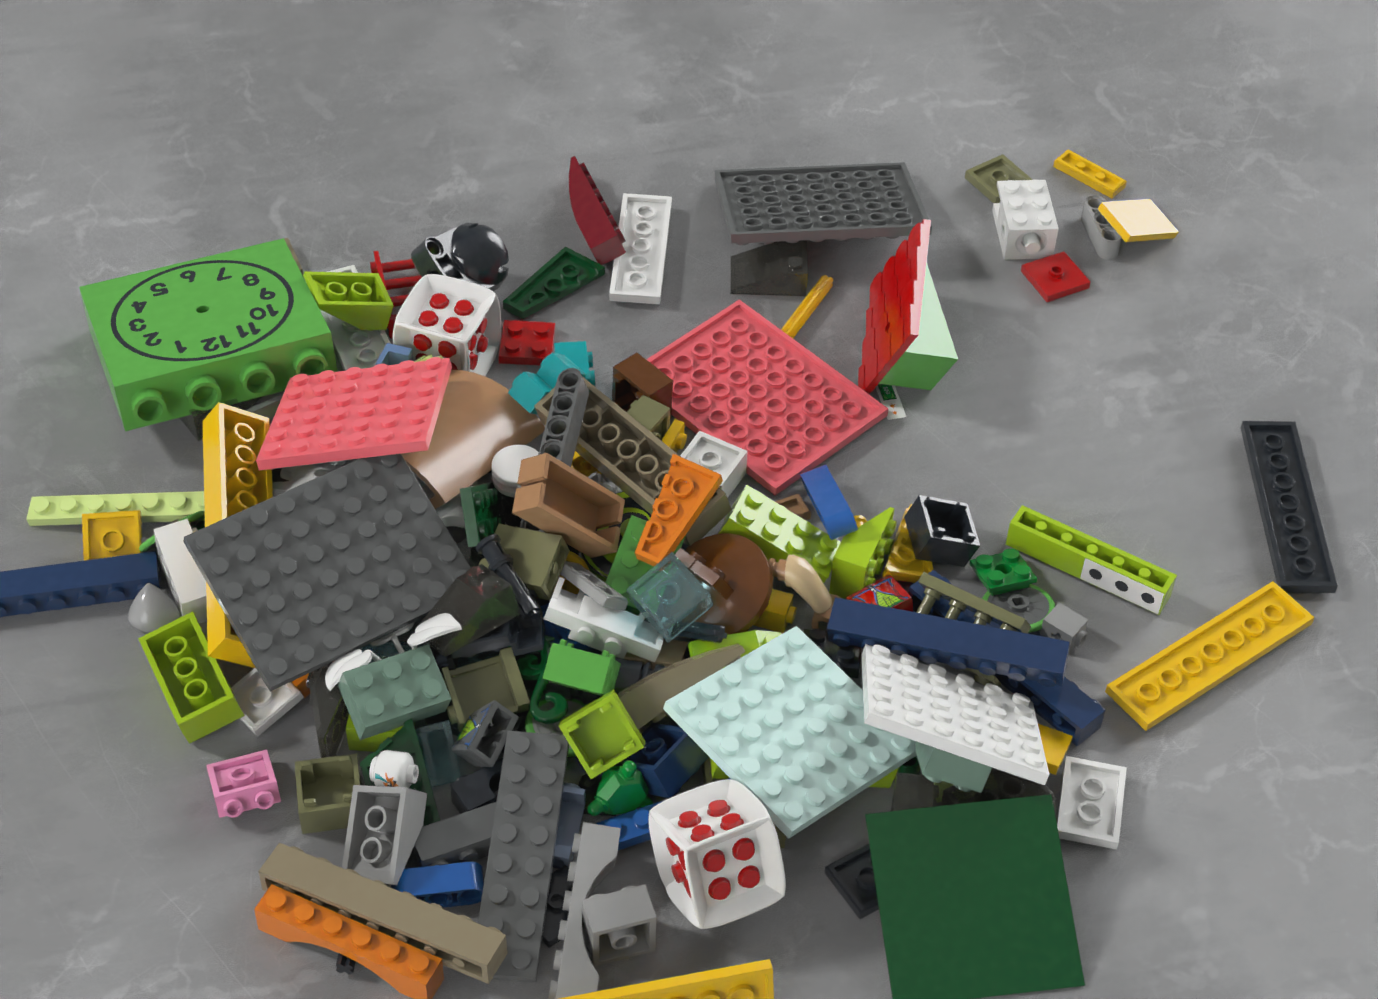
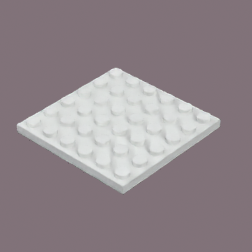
M865 644L861 654L865 724L1042 785L1046 784L1049 770L1034 705L1027 696L1020 693L1012 695L1003 692L1000 687L991 683H987L984 686L974 682V679L968 675L948 673L946 669L939 665L930 664L928 666L919 663L913 656L907 654L899 656L890 653L888 648L881 645L870 646Z

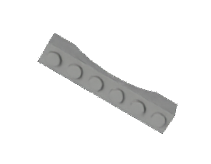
M583 822L581 834H574L572 852L578 854L576 862L570 861L567 881H572L573 886L572 891H565L562 910L568 911L567 921L561 920L558 940H564L562 951L556 950L553 970L559 971L558 981L551 980L548 999H559L597 991L599 974L589 959L582 934V900L588 899L599 883L613 872L621 828Z

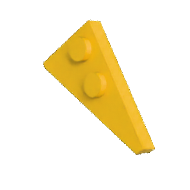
M910 504L904 511L882 576L891 575L895 580L915 583L920 579L923 572L929 573L934 569L931 561L915 559L904 518L912 506Z

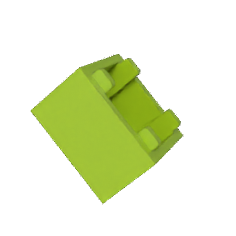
M614 689L563 719L559 724L560 730L590 779L641 750L646 742Z

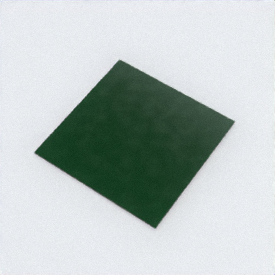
M1052 794L865 814L892 999H977L1085 986Z

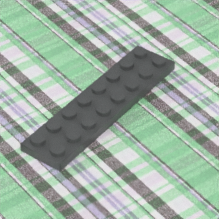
M507 731L478 924L486 927H495L506 935L508 954L493 976L496 979L537 982L570 745L564 735Z

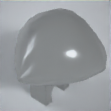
M147 583L139 591L129 609L128 620L134 628L144 632H152L179 618L180 613L176 604L166 595L167 589L160 590L151 583Z

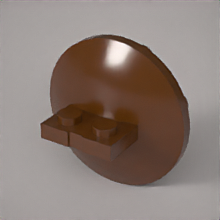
M730 533L715 534L696 541L685 550L680 548L673 556L676 563L662 597L664 612L670 623L675 619L722 625L725 627V633L730 635L747 632L767 608L773 588L772 569L764 552L748 538Z

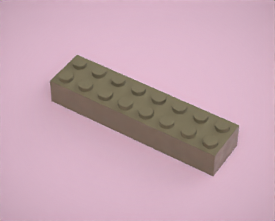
M583 377L589 389V395L575 451L652 515V507L655 499L660 495L665 474H668L671 466L670 460L672 455L678 454ZM555 387L534 406L542 424L545 426ZM720 488L716 490L685 535L684 543L688 546L702 539L732 510L727 495Z

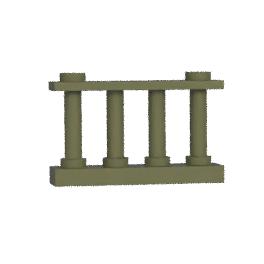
M923 572L918 581L925 589L923 592L925 597L916 613L928 615L935 601L944 598L950 601L949 606H951L945 618L957 620L960 613H964L967 609L975 613L974 617L976 619L974 624L986 626V624L990 625L991 621L1001 625V629L1027 634L1031 628L1025 618L928 573ZM970 668L959 669L973 676L974 682L984 686L987 683L998 687L1001 686V682L993 675H985L978 670Z

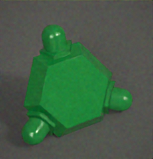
M626 761L623 766H612L603 773L602 781L599 783L597 794L594 797L595 800L587 808L590 815L597 816L601 812L612 815L624 814L634 811L636 808L653 804V800L647 796L649 788L641 771L636 769V764L633 761Z

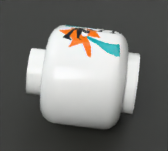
M384 750L378 757L373 758L369 774L370 780L375 783V786L409 788L411 783H416L419 769L418 765H414L413 758L409 753Z

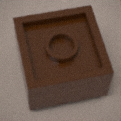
M637 352L613 366L612 401L627 412L630 409V405L644 395L669 407L671 419L673 380Z

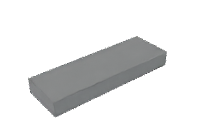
M565 561L560 575L601 606L625 611L629 601L579 563Z

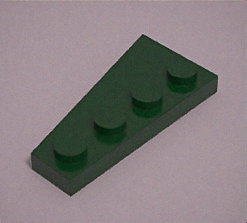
M565 246L503 300V309L521 319H525L605 275V266Z

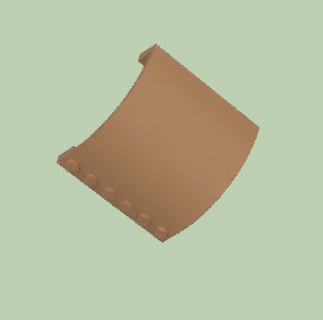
M451 370L429 449L427 451L401 454L410 470L425 482L435 494L429 499L434 509L444 505L458 495L460 488L469 487L491 471L492 460L498 451L511 445H526L545 430V426L535 414H530L508 394L509 389L492 379L474 372Z

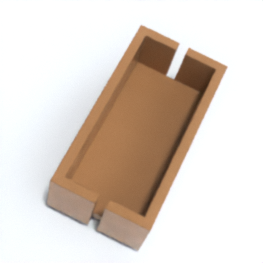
M548 453L521 460L517 484L521 485V488L516 489L513 514L547 533L561 535L566 544L591 558L617 552L621 528L615 526L596 531V529L622 522L625 503L623 498Z

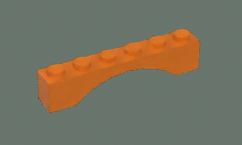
M273 884L270 885L254 909L260 931L285 942L310 943L340 953L377 974L399 993L413 999H432L444 980L441 958Z

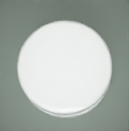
M511 445L498 451L492 460V480L495 488L500 493L515 498L516 489L521 488V485L517 484L521 460L537 456L539 452L526 445Z

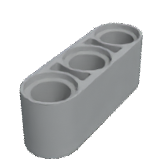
M1089 195L1084 201L1081 222L1097 255L1106 260L1115 259L1119 254L1122 237L1098 210L1102 202H1107L1105 198L1100 195Z

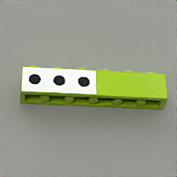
M1022 505L1009 524L1005 545L1157 615H1160L1171 597L1177 577L1176 574Z

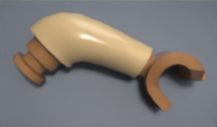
M790 554L787 560L780 559L779 562L770 558L769 563L773 579L777 577L779 581H785L786 586L792 587L814 610L812 629H819L820 621L828 623L835 597H841L828 592L819 575L806 559Z

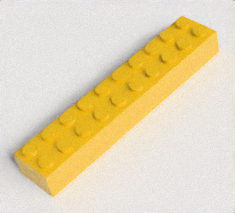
M218 402L203 420L205 527L273 497L272 469L259 470L256 462L270 428L269 418ZM206 582L208 657L256 668Z

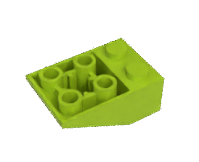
M889 507L858 527L857 531L843 537L833 557L830 594L846 599L851 594L874 583L875 574H881L885 562L883 557L885 554H890L894 539L890 538L893 536L897 521L893 520L894 508Z

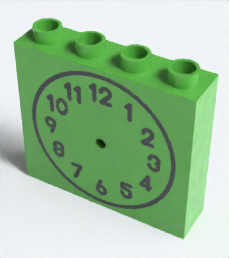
M284 238L79 287L89 330L125 431L211 410L218 402L231 405L285 391L290 377L298 374L315 375L327 370L338 372L331 331Z

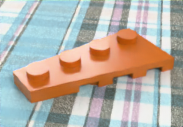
M676 454L672 455L670 469L663 478L660 495L655 499L652 507L653 513L650 520L646 522L635 550L637 559L662 570L723 482L721 474Z

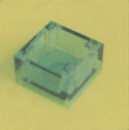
M673 552L626 589L631 602L668 643L713 606L710 593Z

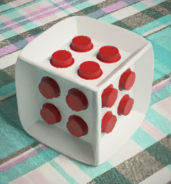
M427 274L416 283L397 314L393 328V344L412 348L413 361L424 355L432 354L433 357L442 355L443 359L450 358L451 370H464L486 376L497 356L501 341L499 299L495 292L483 286L448 276Z
M732 779L711 782L671 797L657 804L649 811V830L659 875L672 902L694 926L700 929L722 926L765 909L785 896L786 878L775 826L765 806L740 782Z

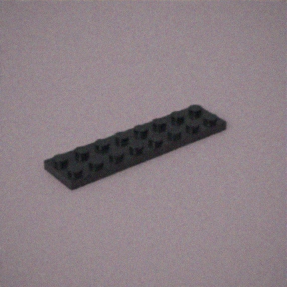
M1242 421L1240 429L1277 585L1286 593H1335L1338 585L1296 422Z

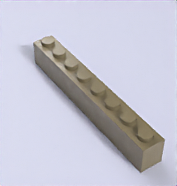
M278 843L258 871L263 891H267L270 885L273 884L442 959L444 966L487 984L490 983L508 954L506 935L497 928L478 924L465 915H456L446 911L438 904H429L419 900L409 892H400L392 889L382 881H373L360 876L352 869H343L333 865L329 860L306 854L295 846L289 847Z

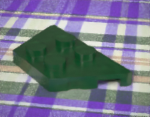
M411 718L403 723L404 726L391 738L388 737L383 741L378 750L370 753L359 764L365 786H375V783L370 780L369 774L370 765L374 757H378L384 750L409 753L413 758L414 765H418L419 769L416 783H411L409 788L427 793L423 826L441 821L414 721Z

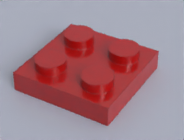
M504 320L499 350V364L541 366L543 359L553 352L556 324L552 322Z

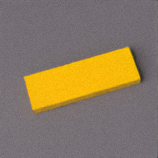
M1069 149L1054 160V168L1111 199L1126 188V180Z

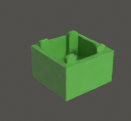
M561 639L560 644L552 643L543 679L558 685L603 696L615 688L621 663L616 661V655L609 654V651L603 650L602 655L575 649L574 644H567L566 640Z

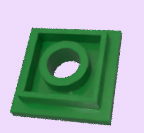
M1006 549L1003 553L994 555L982 554L976 559L970 560V566L992 596L1028 588L1029 584L1037 583L1036 575L1016 549Z

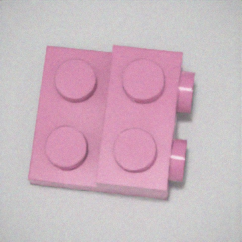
M267 750L206 765L219 818L225 816L235 818L244 811L256 808L265 810L272 807L273 804L281 802L276 777Z

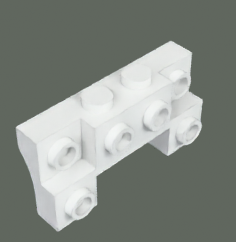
M559 577L544 620L570 629L569 639L602 652L603 650L609 651V654H614L618 658L624 659L626 653L629 652L652 662L656 661L663 644L669 619L663 617L658 627L644 621L647 611L642 609L639 616L624 610L603 607L591 597L584 595L585 593L581 590L576 595L561 589L565 579Z

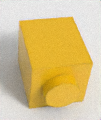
M772 589L769 604L754 626L784 633L787 624H792L795 619L797 607L793 606L794 594Z

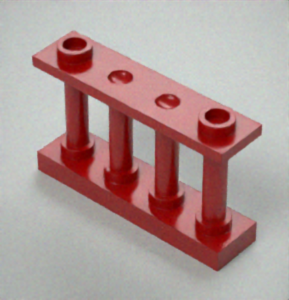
M373 251L374 262H370L371 273H379L386 290L413 287L422 278L421 275L385 280L383 273L416 269L412 259L381 263L379 251ZM408 295L390 297L394 305L393 307L402 306ZM392 313L387 326L390 339L393 338V328L397 314L392 315Z

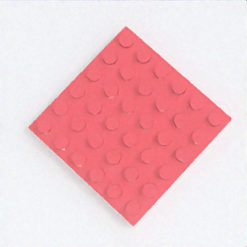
M433 357L420 362L408 360L395 365L378 364L371 368L360 369L359 367H352L346 371L334 372L327 370L315 375L298 374L290 377L256 459L258 469L267 470L427 451L452 369L450 358L441 359Z

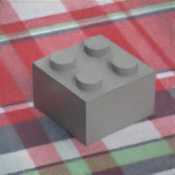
M645 884L636 887L627 886L620 891L608 894H595L588 899L582 900L583 937L594 967L655 951L657 917Z

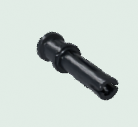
M498 534L485 537L477 544V552L483 554L488 562L490 573L497 575L523 619L533 617L540 608L515 571L512 556L506 554L500 544L501 538Z

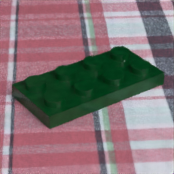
M493 482L460 488L468 547L477 546L485 537L495 534L498 524L505 525L504 517L499 516L498 505L501 504V494L495 488Z

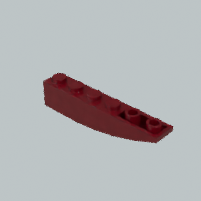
M573 156L570 159L569 168L571 207L575 220L597 263L604 265L626 253L622 245L626 240L584 162L579 164L576 157Z

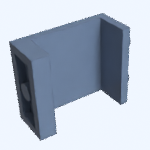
M564 783L553 860V867L559 869L565 865L569 868L570 861L573 862L575 853L572 852L574 834H579L586 805L585 789H581L578 785L572 783Z

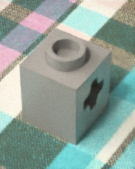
M1059 602L1043 619L1040 636L1069 641L1070 654L1075 647L1080 648L1086 641L1088 633L1085 631L1088 619Z

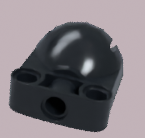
M464 223L436 237H428L411 253V259L421 277L427 274L443 275L471 282L494 291L501 286L508 276L509 268L503 265L508 263L509 256L502 238L492 228L486 225H478V223Z

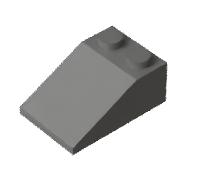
M353 785L342 868L352 869L360 876L373 881L379 880L385 884L397 885L423 826L427 793L406 787Z

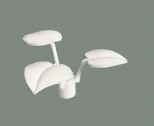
M442 613L417 626L415 633L410 635L407 643L413 650L421 643L453 631L462 630V628L452 615ZM414 623L370 644L378 646L392 639L399 654L404 653L397 636L409 631ZM360 649L351 651L338 658L329 666L325 675L329 691L340 682L343 672L369 664L372 659L375 662L382 659L371 650L362 652Z

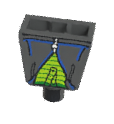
M495 700L488 703L468 717L452 747V752L475 767L494 766L506 743L507 731L513 730L519 717Z

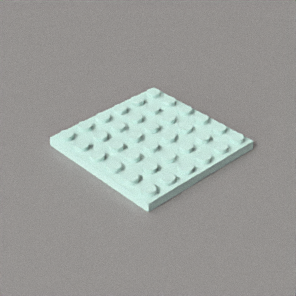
M797 626L665 702L663 708L730 779L743 784L760 800L767 809L772 822L788 839L916 756V742L914 740L864 723L863 690Z

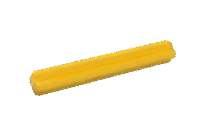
M827 275L820 277L781 330L791 338L796 336L832 288V277Z

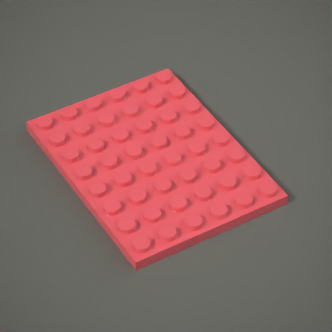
M740 299L646 359L673 380L671 415L685 422V426L695 434L701 431L747 450L746 473L775 496L800 479V474L814 469L888 416V408Z

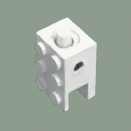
M1046 180L997 181L1000 203H993L992 212L1004 260L1041 259L1053 255L1059 228Z

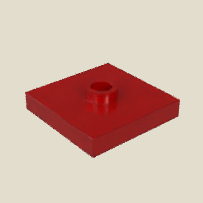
M1065 251L1022 264L1021 266L1023 275L1046 302L1090 288V280Z

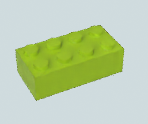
M746 485L732 505V510L728 513L718 534L730 533L748 538L764 552L768 560L770 558L775 559L776 562H779L780 559L787 560L789 554L804 558L811 564L822 582L825 583L832 570L833 557L841 542L837 539L831 541L827 533L792 513L784 506L774 502L761 492Z
M193 611L138 638L172 714L189 744L245 716L218 660L208 657V640Z

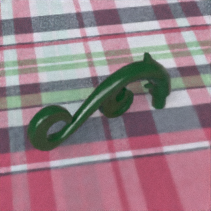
M545 635L543 650L538 651L541 656V663L534 666L538 664V658L533 654L523 655L516 662L523 680H538L530 702L533 718L542 724H554L566 716L569 705L566 698L562 695L549 692L545 695V699L547 702H553L555 707L548 711H542L539 708L541 697L550 682L543 679L551 649L549 642L555 640L554 636Z

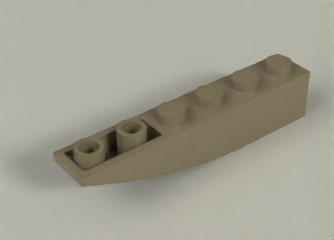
M735 644L701 653L652 673L617 695L638 730L642 733L644 731L642 726L651 720L655 723L667 715L663 709L667 700L740 659V655L745 650L741 645Z

